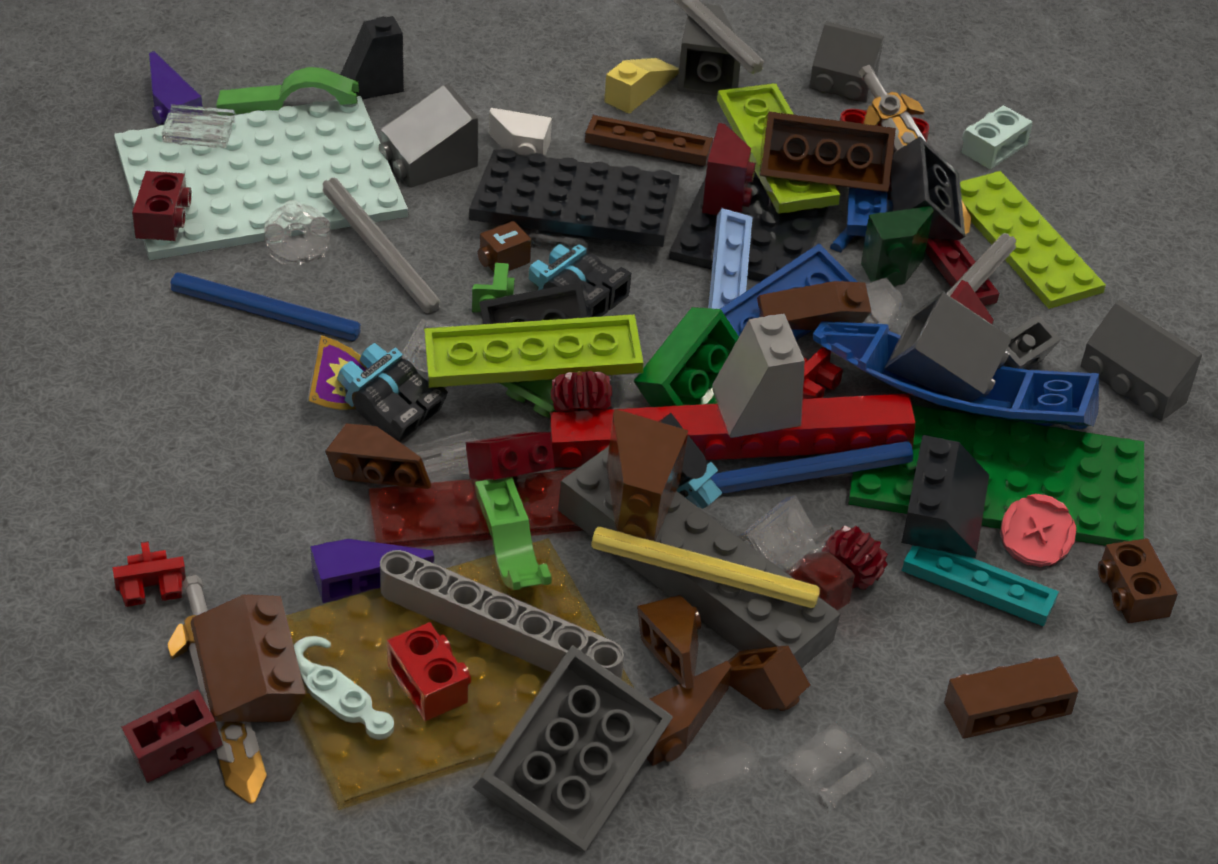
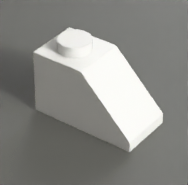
M496 108L490 109L489 135L503 149H510L518 155L529 156L533 153L546 155L551 142V117Z

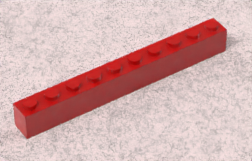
M909 394L803 399L801 426L730 438L718 404L618 409L655 421H659L672 413L683 429L689 430L688 435L703 453L706 460L832 454L905 441L910 442L913 449L915 419ZM615 409L551 412L554 466L581 467L607 448L610 443L612 419Z

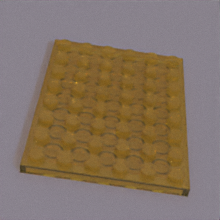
M549 538L533 542L532 544L538 565L547 564L552 584L512 590L504 584L500 576L495 554L445 568L605 637ZM381 587L286 615L293 645L298 640L309 636L323 637L331 642V647L328 649L321 646L307 648L303 653L307 660L311 663L332 667L340 671L371 696L372 708L375 711L386 712L394 719V732L391 736L385 739H374L367 734L363 723L346 722L313 698L303 682L306 695L295 712L338 810L491 761L552 673L387 600L381 593ZM430 622L439 636L442 634L446 636L457 662H463L468 668L471 684L468 685L467 704L424 721L388 667L387 639ZM623 669L622 680L634 688Z

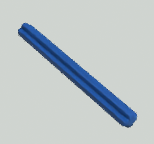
M180 272L175 273L173 278H171V290L177 293L349 341H355L360 335L361 330L358 321Z
M905 441L718 472L710 478L722 494L910 463L913 461V449L910 442Z

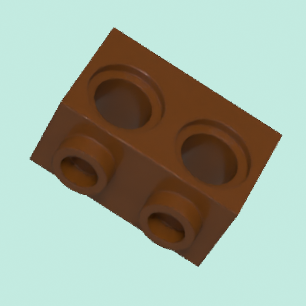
M1149 539L1106 544L1102 560L1098 563L1099 578L1103 583L1108 584L1112 592L1113 605L1117 611H1122L1127 623L1170 617L1178 593Z

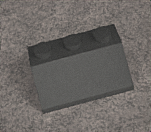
M1119 300L1113 305L1088 340L1081 367L1088 373H1098L1099 379L1111 386L1116 393L1124 395L1139 405L1144 412L1152 414L1163 421L1187 403L1202 353Z

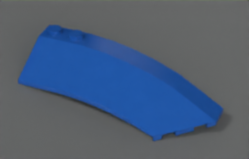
M821 321L813 333V340L881 382L916 397L952 409L991 418L1042 426H1051L1053 424L1068 425V427L1073 429H1084L1088 426L1094 427L1099 413L1098 373L1025 370L1002 366L996 370L993 376L995 385L991 392L984 398L979 397L972 402L952 398L884 369L900 338V335L889 331V324Z

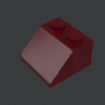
M718 123L707 161L702 213L718 215L721 208L742 214L743 207H750L752 188H747V182L753 181L756 163L750 162L752 148L728 126L722 123Z

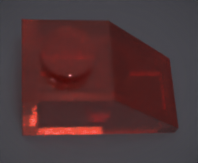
M829 551L799 554L779 566L780 569L795 580L817 585L820 588L819 598L838 611L850 603L855 574Z

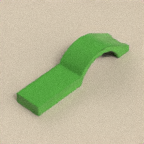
M306 67L294 71L284 79L282 85L220 90L217 110L219 116L246 114L253 111H279L290 93L306 87L326 90L337 99L340 105L357 104V95L354 92H359V85L357 81L327 69Z
M512 477L475 482L476 496L492 536L496 562L504 584L512 590L552 584L547 564L538 565L531 539L529 519Z

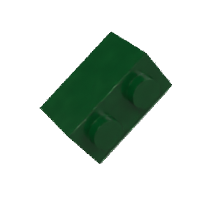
M931 206L869 214L861 264L873 288H892L905 284L922 263L925 257L933 215Z

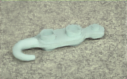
M309 636L298 640L293 645L302 680L313 698L340 719L351 723H363L367 734L374 739H385L391 736L394 732L393 717L386 712L375 711L372 708L371 696L340 671L332 667L311 663L303 656L304 651L312 646L330 648V641L323 637Z

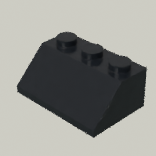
M919 136L893 153L890 173L893 211L931 206L933 215L928 238L961 240L965 237L959 173Z
M582 282L479 301L483 324L592 317L587 287Z
M926 435L922 436L901 543L976 558L989 474L959 442Z

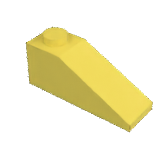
M658 58L624 60L606 74L605 103L630 114L677 76L679 68Z

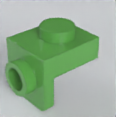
M495 263L493 285H473L472 312H481L479 301L514 295L515 278L508 277L509 264Z

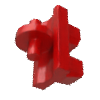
M822 347L809 360L804 358L803 399L824 397L825 388L818 385V383L834 390L841 382L843 369L830 362L831 351L825 347Z
M149 541L141 542L142 554L127 556L128 565L112 567L116 591H120L125 607L145 604L144 587L159 585L162 601L182 598V582L186 578L183 556L167 559L166 550L150 552Z

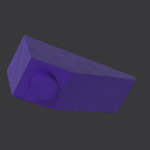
M155 51L150 52L149 59L154 101L152 115L158 125H175L188 123L193 120H204L202 97Z
M343 539L310 546L312 572L322 603L381 591L380 560L387 552L402 550L434 563V553L432 550L355 539Z

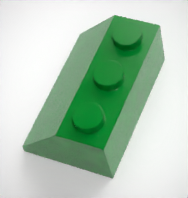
M691 307L645 365L643 373H639L633 382L651 407L718 404L712 390V385L739 336L721 309Z

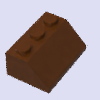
M243 594L193 617L190 623L210 712L215 721L284 722L291 720L306 693L281 596Z

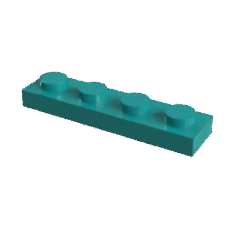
M912 545L904 559L902 567L903 572L1043 627L1059 594L1057 590L977 559Z

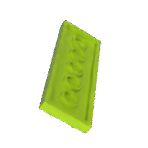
M776 83L718 90L717 102L734 133L752 148L750 162L756 163L755 172L778 213L839 205L840 193L836 186L760 176L761 145L764 121L768 111L794 115Z
M1001 171L960 181L962 202L971 215L973 225L991 245L1004 233L1016 239V248L1005 260L1048 309L1104 293L1106 284Z
M635 314L424 328L429 388L555 379L559 374L578 371L602 372L605 375L643 373L644 362Z

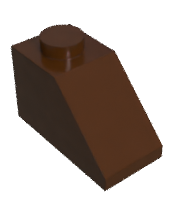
M788 645L739 651L728 660L732 666L729 685L763 710H788L800 701L799 696L811 686Z

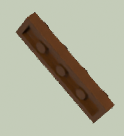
M597 115L592 116L585 132V143L702 166L707 164L713 143V138Z

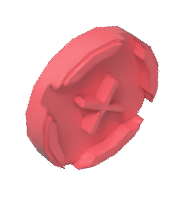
M1032 494L1027 495L1026 498L1016 500L1009 506L1002 519L1000 535L1004 548L1012 558L1026 565L1045 567L1055 565L1067 556L1075 542L1076 525L1069 514V510L1062 502L1051 496Z

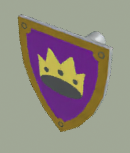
M320 335L307 402L338 411L355 410V406L351 407L345 401L348 390L338 381L337 376L340 369L349 361H353L363 371L368 369L359 361L361 356L352 348L334 339Z

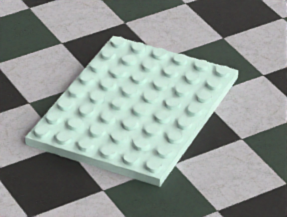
M357 96V104L340 105L337 100L316 101L305 105L284 106L279 111H253L240 115H225L214 119L193 120L188 123L160 125L155 128L128 130L123 133L114 134L115 144L133 206L135 205L145 171L185 173L186 187H191L192 189L191 206L185 207L184 228H179L176 241L143 239L149 260L350 227L349 222L322 191L323 182L332 177L338 179L373 222L408 217V208L388 160L379 151L380 141L361 96Z

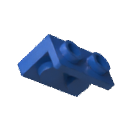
M849 188L847 235L865 237L869 214L893 211V200L887 199L886 192Z

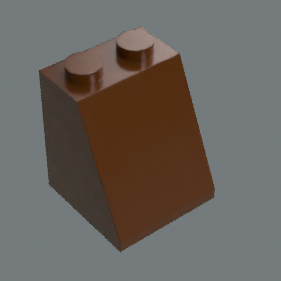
M615 409L612 419L607 472L616 531L656 541L680 484L689 430Z

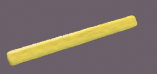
M597 527L593 534L592 547L596 550L808 608H814L817 604L820 588L817 585L604 527Z

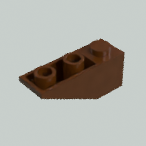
M346 423L325 450L334 475L339 479L430 489L432 486L422 458L377 426Z

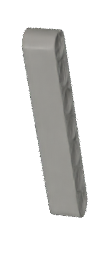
M393 550L382 556L380 560L381 593L387 600L550 672L555 669L561 658L573 645L622 680L624 653L621 646L616 642L406 551Z

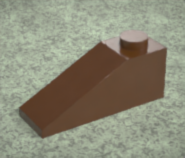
M832 281L761 294L757 297L760 317L785 314L790 328L796 330H816L821 321L863 323L872 313L865 282Z
M681 595L637 606L640 636L644 645L685 689L693 688L699 647L697 630L701 628V618L695 606L692 607Z
M728 661L696 675L693 688L685 689L681 684H678L649 699L673 716L646 758L652 766L664 760L667 762L674 761L687 749L729 688L732 666Z

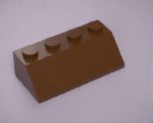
M768 111L764 121L761 145L760 176L887 193L896 128Z

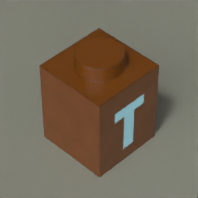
M514 221L480 233L479 261L484 267H489L493 272L495 270V263L509 264L508 271L531 263V238Z

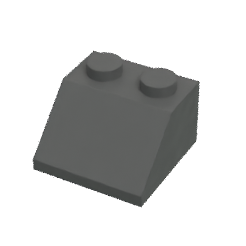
M826 21L813 61L809 88L867 103L871 91L858 72L862 67L870 65L875 71V75H878L884 36Z

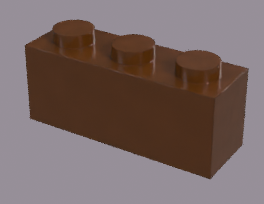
M1057 655L1044 659L1035 658L1025 663L1007 667L999 666L980 673L959 675L949 680L944 703L962 738L965 739L1071 715L1079 691Z

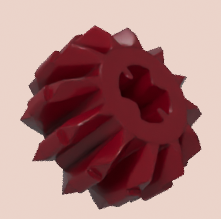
M567 372L566 374H559L552 380L551 401H553L554 409L558 412L606 410L611 406L612 385H610L609 376L602 372Z
M844 525L825 542V546L822 549L824 555L822 562L830 567L828 573L838 577L839 583L845 582L851 589L858 587L866 590L876 580L878 581L885 572L884 569L888 565L886 562L888 554L880 548L881 542L874 540L870 532L865 534L858 526L851 529Z

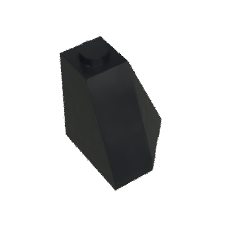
M382 16L363 22L340 75L358 82L359 92L354 93L357 96H361L362 100L404 92L403 32L394 16Z

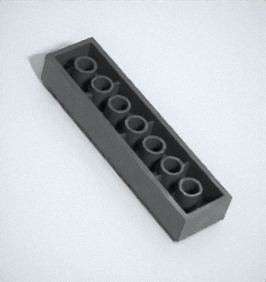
M609 446L561 480L558 511L592 537L597 527L616 531L607 472ZM676 491L655 542L794 579ZM618 556L669 597L681 595L692 607L695 606L697 608L701 621L739 651L788 645L802 669L834 641L841 613L819 597L816 606L808 608Z

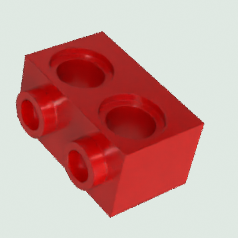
M430 622L387 639L388 667L424 721L468 703V685L471 684L469 670L463 662H457L446 636L443 634L439 636Z

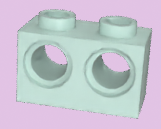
M1003 105L994 112L988 113L974 125L966 128L962 136L963 146L961 153L991 170L1028 145L1033 122Z

